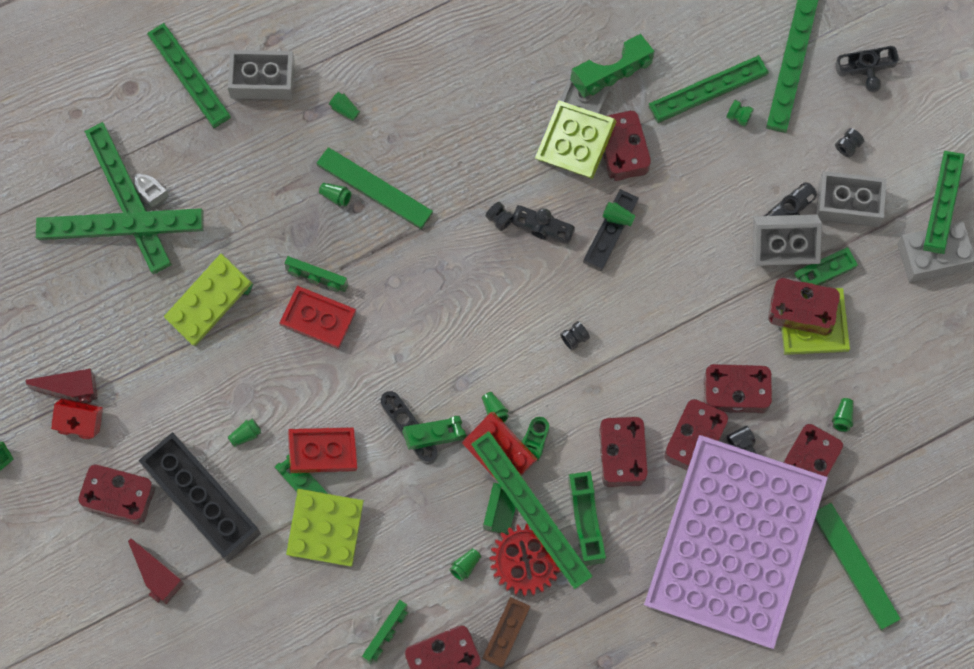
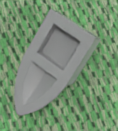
M144 174L135 175V186L140 196L151 207H154L169 196L167 190L153 177Z

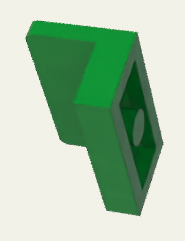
M493 482L483 530L509 535L508 528H511L516 507L498 483Z

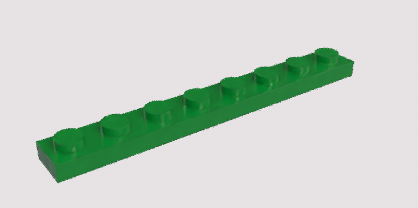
M797 0L766 129L783 133L787 132L818 0Z
M104 122L84 131L122 212H145L144 204ZM158 234L134 235L153 275L172 265Z
M202 208L38 217L36 218L35 238L37 240L199 232L203 231L204 211Z
M488 431L471 443L574 590L593 577L491 433Z

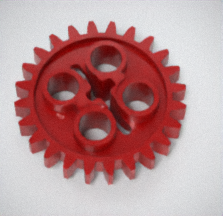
M518 524L515 532L509 527L508 536L501 533L502 541L495 540L498 548H491V552L496 555L490 557V561L496 563L490 566L491 570H497L493 578H501L499 586L506 583V592L513 588L515 596L519 590L522 591L523 597H526L527 591H530L532 596H535L536 589L544 593L543 586L551 588L549 580L556 581L557 577L553 573H560L561 570L556 566L557 564L535 533L529 530L528 524L525 525L524 530H521ZM521 541L524 542L527 559H531L529 560V569L532 579H528L525 562L522 561ZM535 542L540 545V549L532 552L529 550L528 545ZM514 547L519 553L517 556L511 557L506 553L507 549ZM536 564H542L546 570L543 573H536L533 567ZM514 569H521L524 575L521 578H514L511 572Z

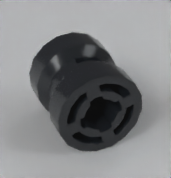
M849 128L844 133V137L835 143V147L843 156L850 158L855 153V149L861 147L865 140L857 130Z
M499 201L490 207L485 217L489 221H493L499 231H503L512 223L513 214L507 212L505 206Z
M579 321L572 324L570 330H564L560 333L563 342L571 351L578 347V343L586 342L590 339L586 328Z

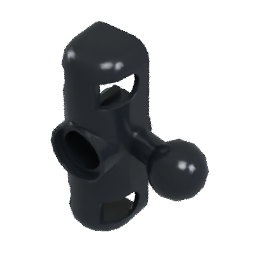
M886 46L842 54L836 60V71L841 77H844L846 74L867 75L868 79L865 82V88L869 92L874 93L881 88V81L875 76V71L884 70L890 66L894 68L899 61L896 47ZM888 50V57L880 58L881 51ZM848 57V64L840 65V60ZM863 61L870 62V65L865 64Z
M804 182L763 216L800 215L799 213L815 200L817 191L812 184ZM813 194L814 198L808 202L807 198ZM789 203L793 205L794 210H786L784 204Z
M517 205L512 217V224L514 226L530 231L532 235L540 239H551L561 244H568L575 232V226L554 218L547 208L534 211ZM526 218L525 223L519 222V219ZM559 233H565V238L559 237Z

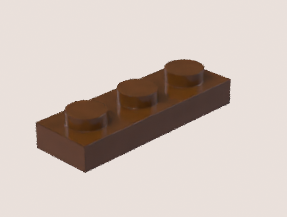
M512 597L509 598L482 660L503 669L531 608L530 605Z

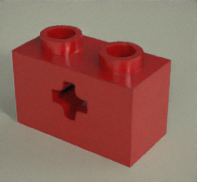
M60 399L54 404L51 429L57 430L58 433L63 435L72 433L79 435L83 439L94 438L100 432L103 407Z

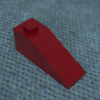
M91 368L25 380L30 390L57 398L85 404L98 399L95 375Z
M130 538L128 543L145 585L151 591L148 595L157 603L163 601L167 604L184 583Z

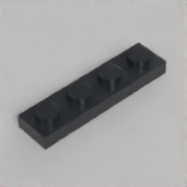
M619 189L613 202H616L632 213L639 197ZM604 219L583 263L603 271L626 225L607 222Z

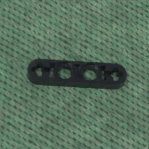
M387 391L381 396L382 409L404 438L403 428L419 424L396 392ZM390 398L392 400L395 398L394 404L398 410L394 412L390 404L385 405L387 403L386 399ZM407 414L409 421L406 424H399L397 416ZM435 445L425 447L428 451L433 450L431 458L428 456L423 457L424 450L422 448L412 449L419 460L425 464L434 463L438 457Z

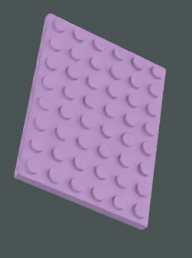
M699 435L644 606L774 649L828 477Z

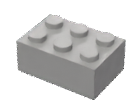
M230 50L228 76L230 98L293 100L295 70L293 51Z
M823 171L819 179L816 215L822 221L880 227L884 219L887 179Z
M818 215L753 217L752 257L755 265L820 264L822 223Z
M964 222L951 224L945 254L923 251L927 230L902 235L897 243L909 283L971 270L974 265V252Z

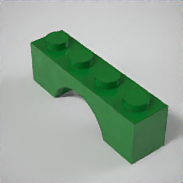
M640 33L623 43L622 58L618 62L611 65H599L588 60L572 68L570 81L583 98L595 95L606 86H613L618 80L633 75L635 71L649 67L652 64L655 51Z
M591 471L569 474L568 484L581 560L585 566L605 563L606 555L598 524Z

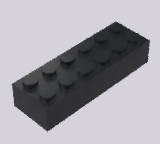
M173 432L138 460L146 472L226 563L231 561L261 535L257 526Z

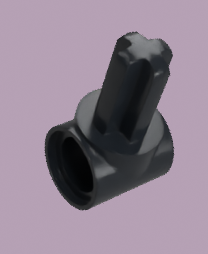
M747 425L727 435L729 445L757 454L753 447L756 443L755 437Z

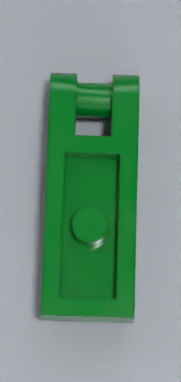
M846 247L821 259L820 264H810L799 269L794 274L797 280L800 279L801 282L821 285L857 268L858 264L849 248ZM813 273L815 277L812 280H810L808 277V274Z
M460 416L405 426L402 430L408 450L460 441L467 437L466 431L462 429ZM448 428H453L454 432L449 433Z
M289 454L286 456V460L274 466L276 471L296 493L298 489L328 494L310 473L289 474L286 471L290 468Z

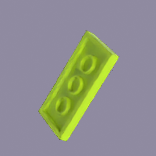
M220 253L164 315V318L193 346H196L251 286L252 282L224 254Z

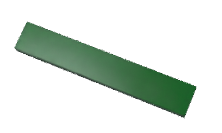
M162 23L149 31L147 36L213 129L231 119L228 111L166 24Z
M760 55L655 100L649 103L648 107L656 122L660 123L767 76L769 71Z
M329 147L316 163L319 168L421 230L433 214V211Z
M944 150L923 251L945 254L965 154Z
M829 503L818 509L814 519L880 631L900 621V616L833 504Z

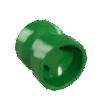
M734 100L726 118L731 121L736 119L739 125L745 127L754 108L750 106L742 107L741 102Z

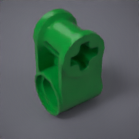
M544 417L532 419L522 440V443L538 459V462L549 434V422ZM537 424H542L545 427V431L537 433L533 428Z

